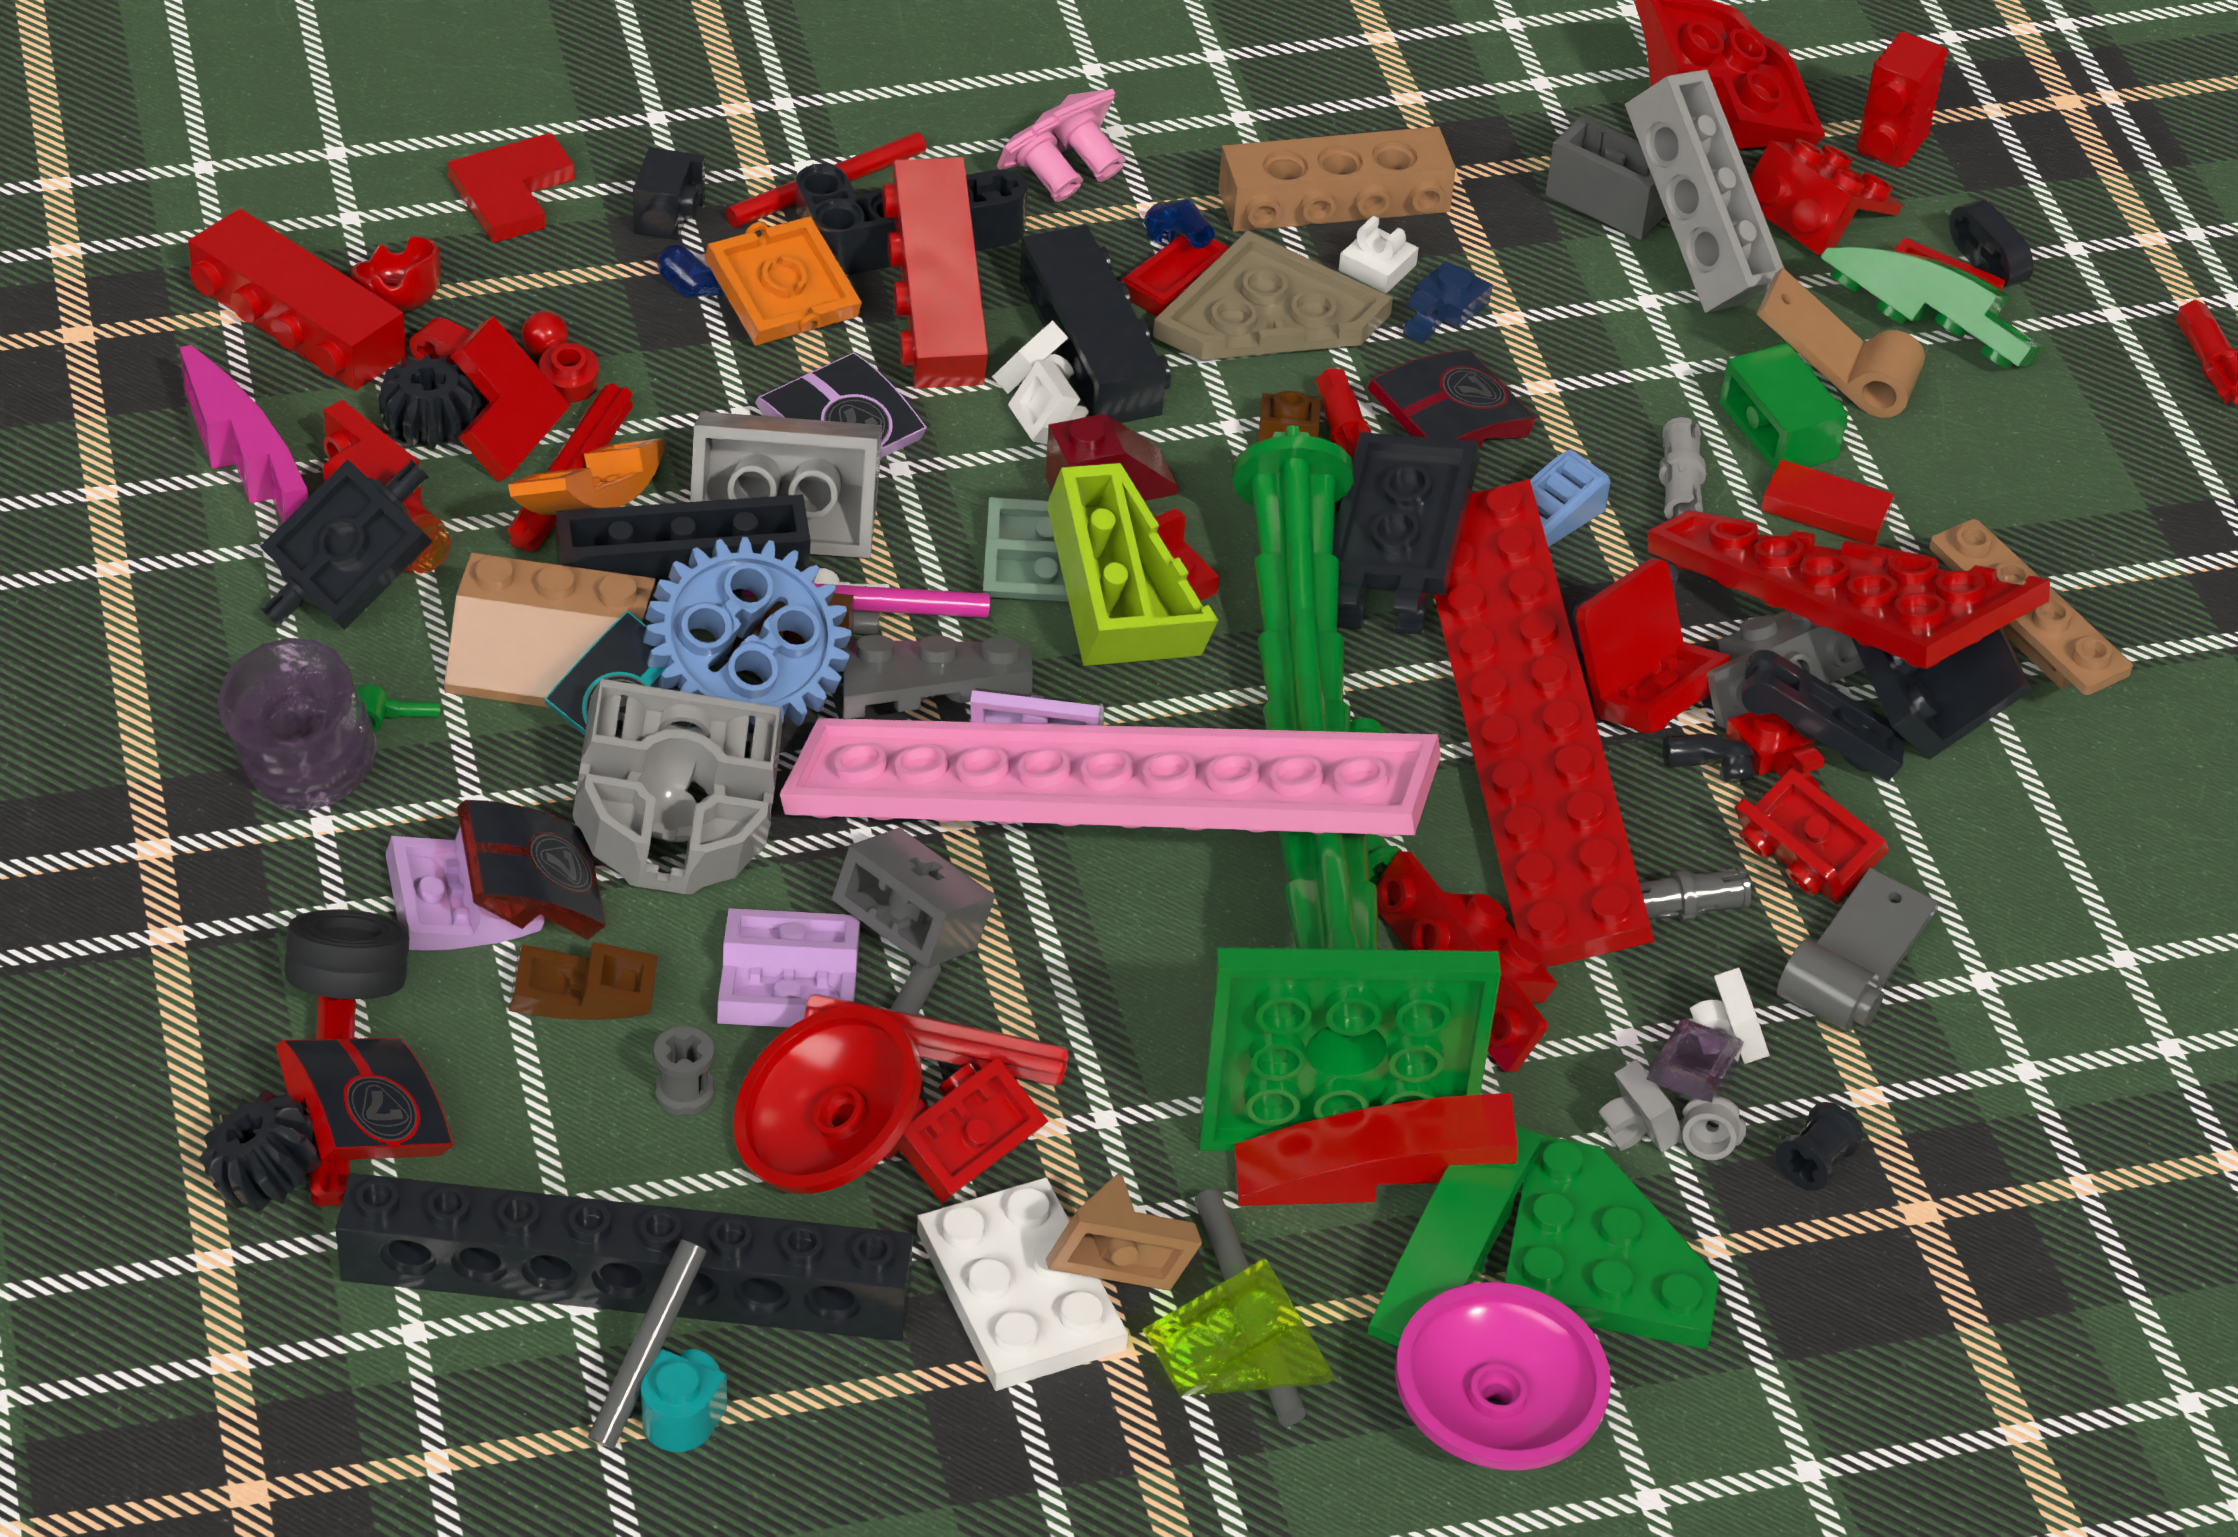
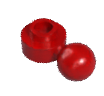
M539 311L529 316L523 324L521 336L526 349L531 354L541 357L539 369L568 403H576L589 398L598 386V360L594 353L582 345L567 343L569 336L567 325L556 313Z

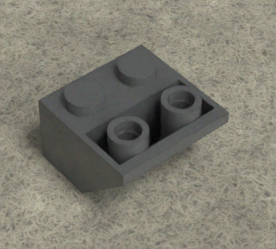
M1582 115L1553 142L1546 196L1640 240L1666 215L1639 141Z

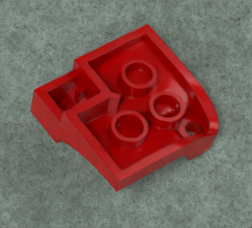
M1636 0L1634 2L1646 43L1650 87L1666 76L1708 70L1738 149L1767 147L1771 140L1794 144L1796 139H1802L1816 146L1825 136L1808 92L1790 54L1779 43L1766 38L1752 27L1739 10L1727 4L1711 0Z

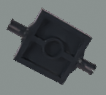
M347 459L260 546L278 564L281 575L287 582L260 609L280 627L306 601L310 605L323 609L345 630L433 542L411 520L407 507L403 504L429 476L410 459L384 485L380 481L366 477Z

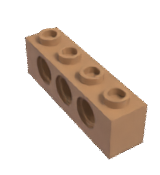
M1439 126L1222 145L1218 190L1233 232L1368 220L1372 216L1390 218L1450 212L1456 167Z

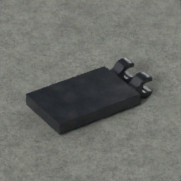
M1360 432L1352 461L1354 483L1348 494L1342 498L1333 535V555L1339 559L1338 607L1340 608L1337 627L1362 628L1368 588L1396 590L1393 602V612L1399 613L1396 632L1421 635L1425 623L1427 594L1446 595L1480 459L1478 441Z

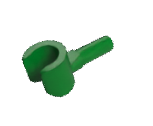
M365 684L354 693L350 705L351 713L348 727L353 732L370 735L380 730L384 717L439 718L440 702L389 699L387 693L379 686Z

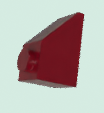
M1107 414L1048 424L1045 478L1051 490H1053L1062 467L1121 463L1144 501L1177 495L1178 485L1159 448Z

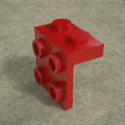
M1796 139L1794 144L1771 140L1749 178L1764 217L1820 256H1822L1826 248H1835L1857 209L1897 216L1903 206L1899 201L1890 196L1893 190L1890 184L1871 173L1864 172L1863 175L1857 173L1849 167L1853 161L1852 158L1841 150L1828 144H1824L1820 150L1802 139Z
M1651 558L1583 603L1577 610L1576 621L1596 717L1633 728L1640 733L1652 734L1664 729L1672 719L1695 703L1707 699L1710 696L1707 681L1708 671L1731 661L1728 654L1684 643L1669 565L1661 559Z

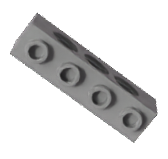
M1708 70L1666 76L1625 104L1626 110L1704 312L1708 313L1745 305L1767 292L1775 273L1784 268Z

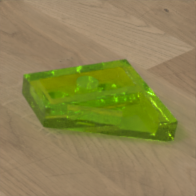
M1266 1258L1142 1329L1180 1396L1327 1384L1336 1379Z

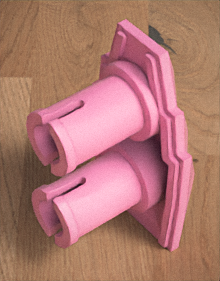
M1113 89L1068 95L1060 105L1044 112L1035 124L1017 133L1004 146L996 165L997 168L1002 170L1015 166L1030 167L1050 192V196L1055 202H1060L1070 197L1080 188V183L1083 182V178L1074 171L1061 154L1071 148H1074L1093 172V176L1098 182H1103L1113 177L1124 166L1123 163L1126 162V159L1122 153L1117 151L1100 127L1115 98L1116 92Z

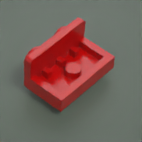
M1793 768L1755 806L1743 798L1734 807L1742 826L1739 836L1754 853L1766 860L1771 855H1774L1788 866L1785 870L1787 875L1802 891L1810 896H1815L1818 892H1821L1836 905L1862 880L1869 868H1873L1889 852L1884 838Z

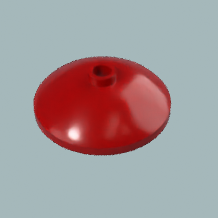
M840 1006L812 1014L786 1029L756 1059L738 1093L733 1116V1131L738 1152L744 1163L767 1185L777 1190L794 1194H813L832 1190L857 1179L872 1169L899 1141L917 1107L921 1091L922 1069L920 1057L913 1040L893 1018L881 1011L864 1006Z

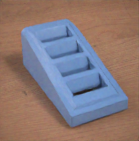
M1572 449L1556 457L1530 479L1538 511L1548 518L1546 520L1540 515L1548 547L1606 510L1610 488L1608 475ZM1556 497L1559 498L1561 501H1563L1565 504H1563V503H1561L1559 500H1557Z

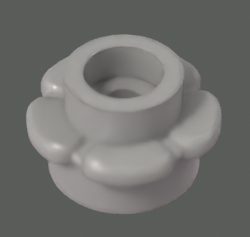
M1701 1096L1689 1101L1683 1108L1684 1119L1680 1120L1679 1125L1685 1146L1695 1156L1706 1160L1722 1159L1728 1156L1735 1146L1743 1141L1746 1134V1123L1743 1119L1739 1118V1108L1732 1101L1720 1096L1711 1099ZM1712 1120L1717 1122L1719 1126L1717 1128L1710 1127L1706 1123Z

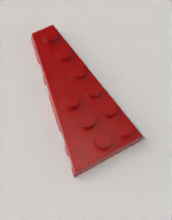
M1688 510L1648 530V552L1673 562L1676 567L1695 571L1718 581L1723 587L1745 592L1763 600L1765 604L1771 607L1783 608L1809 619L1816 626L1828 627L1856 639L1861 645L1878 648L1904 659L1911 666L1923 667L1925 669L1937 665L1941 660L1971 644L1979 642L1983 637L2049 602L2050 579L2029 575L2025 579V584L2019 585L1996 580L1997 569L1974 565L1969 571H1947L1938 569L1936 557L1845 540L1841 545V550L1815 545V534L1793 530L1788 536H1767L1758 534V526L1755 522Z

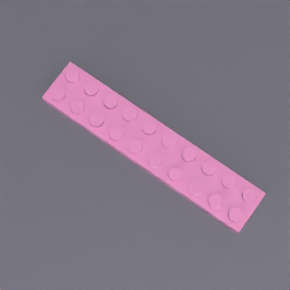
M818 718L780 792V797L785 815H810L816 818L840 816L871 817L877 820H890L893 818L932 819L938 822L962 820L993 821L1000 824L1023 822L1054 823L1062 826L1084 824L1115 825L1124 828L1145 826L1176 827L1187 830L1237 829L1256 833L1266 831L1312 832L1314 834L1324 832L1359 833L1392 837L1397 835H1415L1441 753L1438 734Z

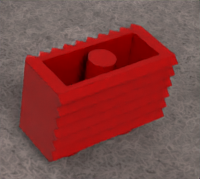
M1899 32L1896 38H1892V43L1888 44L1887 49L1883 50V54L1879 55L1878 60L1874 61L1856 145L1859 153L1896 168L1906 165L1931 132L1929 128L1933 124L1931 119L1935 115L1933 110L1936 108L1935 101L1939 98L1937 93L1940 90L1939 84L1942 81L1940 76L1944 73L1943 66L1947 63L1945 58L1948 52L1945 47L1906 32Z

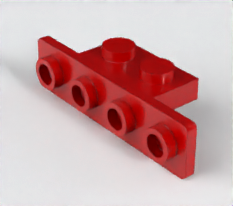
M1398 851L1375 884L1377 888V911L1408 950L1499 952L1501 974L1488 1052L1503 1071H1518L1548 1029L1547 1021L1532 1002L1544 1003L1558 983L1541 964L1542 957L1539 951L1529 942L1518 938L1516 931L1505 919L1506 911L1496 900L1482 893L1469 895L1443 892L1412 852Z

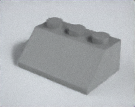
M701 412L694 424L690 502L803 494L811 539L810 554L871 558L879 486L882 425Z

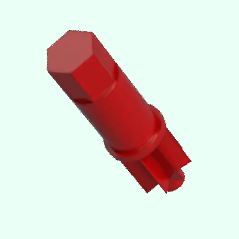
M2195 299L2180 306L2176 322L2200 361L2204 376L2212 382L2225 405L2232 400L2238 405V351L2232 348L2206 304Z
M1327 368L1315 380L1322 398L1321 404L1331 430L1330 439L1332 443L1341 446L1351 456L1353 461L1360 432L1371 433L1368 422L1363 418L1355 393L1350 388L1344 369Z

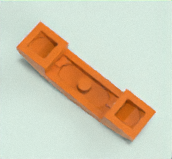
M663 438L608 444L584 454L586 468L533 474L508 484L510 497L529 511L542 515H556V511L624 506L641 494L653 478L665 450Z

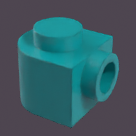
M661 1349L644 1376L641 1385L642 1427L647 1439L660 1449L670 1452H685L699 1447L711 1436L727 1409V1374L720 1372L719 1365L711 1356L696 1349H687L683 1351L681 1356Z

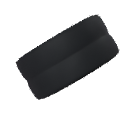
M330 909L300 914L290 921L287 928V951L284 964L286 980L292 986L302 991L330 998L371 999L394 994L403 988L407 977V956L410 940L408 929L404 924L393 918L366 911Z

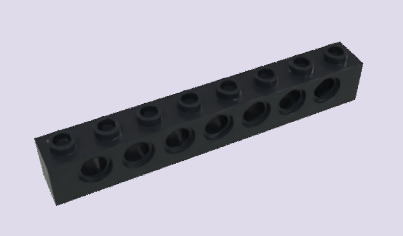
M350 1173L335 1228L341 1281L646 1314L679 1242L683 1239L700 1246L707 1253L676 1317L884 1340H903L911 1289L913 1233Z

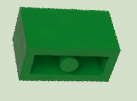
M1788 343L1727 359L1719 404L1774 472L1781 459L1806 467L1838 459L1844 431L1847 428L1848 414L1842 403L1835 399L1818 380L1811 366L1803 362Z

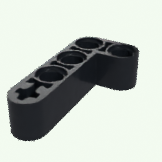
M812 164L799 171L796 177V220L811 216L845 275L890 267L888 233L896 232L894 218L885 219L882 190L855 194L847 175L842 169L830 164ZM1004 169L966 175L975 251L1008 246L1022 239L1026 228L1028 190L1026 180L1016 172Z

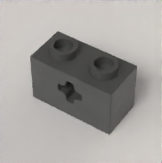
M897 828L849 846L831 900L928 969L977 949L996 895L903 829Z

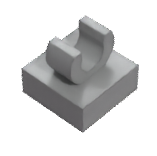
M1637 1059L1614 1073L1622 1097L1608 1102L1599 1110V1114L1608 1125L1604 1128L1606 1133L1620 1151L1635 1145L1642 1139L1645 1133L1661 1153L1683 1140L1682 1131L1673 1105Z

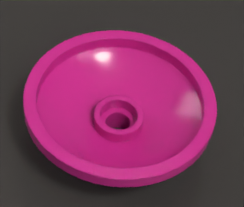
M1501 1282L1473 1283L1459 1286L1437 1295L1425 1303L1408 1322L1401 1336L1395 1359V1378L1398 1393L1404 1408L1416 1426L1431 1441L1450 1454L1464 1461L1492 1469H1536L1554 1464L1571 1456L1581 1449L1597 1431L1609 1402L1611 1390L1609 1365L1604 1350L1593 1331L1566 1305L1542 1292L1520 1285ZM1488 1399L1498 1400V1401H1500L1503 1405H1496V1404H1493V1403H1491V1402H1489V1401H1487V1400H1488Z

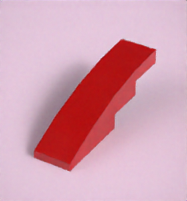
M1511 1093L1438 1097L1370 1107L1299 1123L1236 1143L1234 1155L1238 1206L1375 1202L1377 1185L1439 1183L1447 1169V1165L1516 1163L1518 1144Z

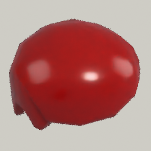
M411 236L405 251L401 253H393L384 244H380L369 261L358 262L350 269V278L402 312L414 311L425 305L439 289L441 279L440 250L435 241L420 236Z

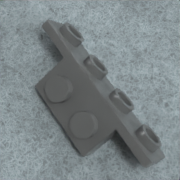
M1787 610L1774 616H1760L1742 622L1739 631L1717 640L1720 652L1730 655L1731 661L1717 666L1707 673L1717 726L1727 729L1728 719L1750 712L1744 707L1742 693L1743 685L1746 681V662L1752 653L1759 650L1773 651L1829 685L1865 668L1852 641L1853 638L1828 627L1816 626L1809 619Z

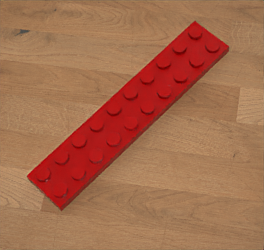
M1528 479L1471 493L1446 595L1434 594L1517 936L1529 942L1539 951L1542 957L1541 964L1545 968L1653 943L1654 938L1531 481Z

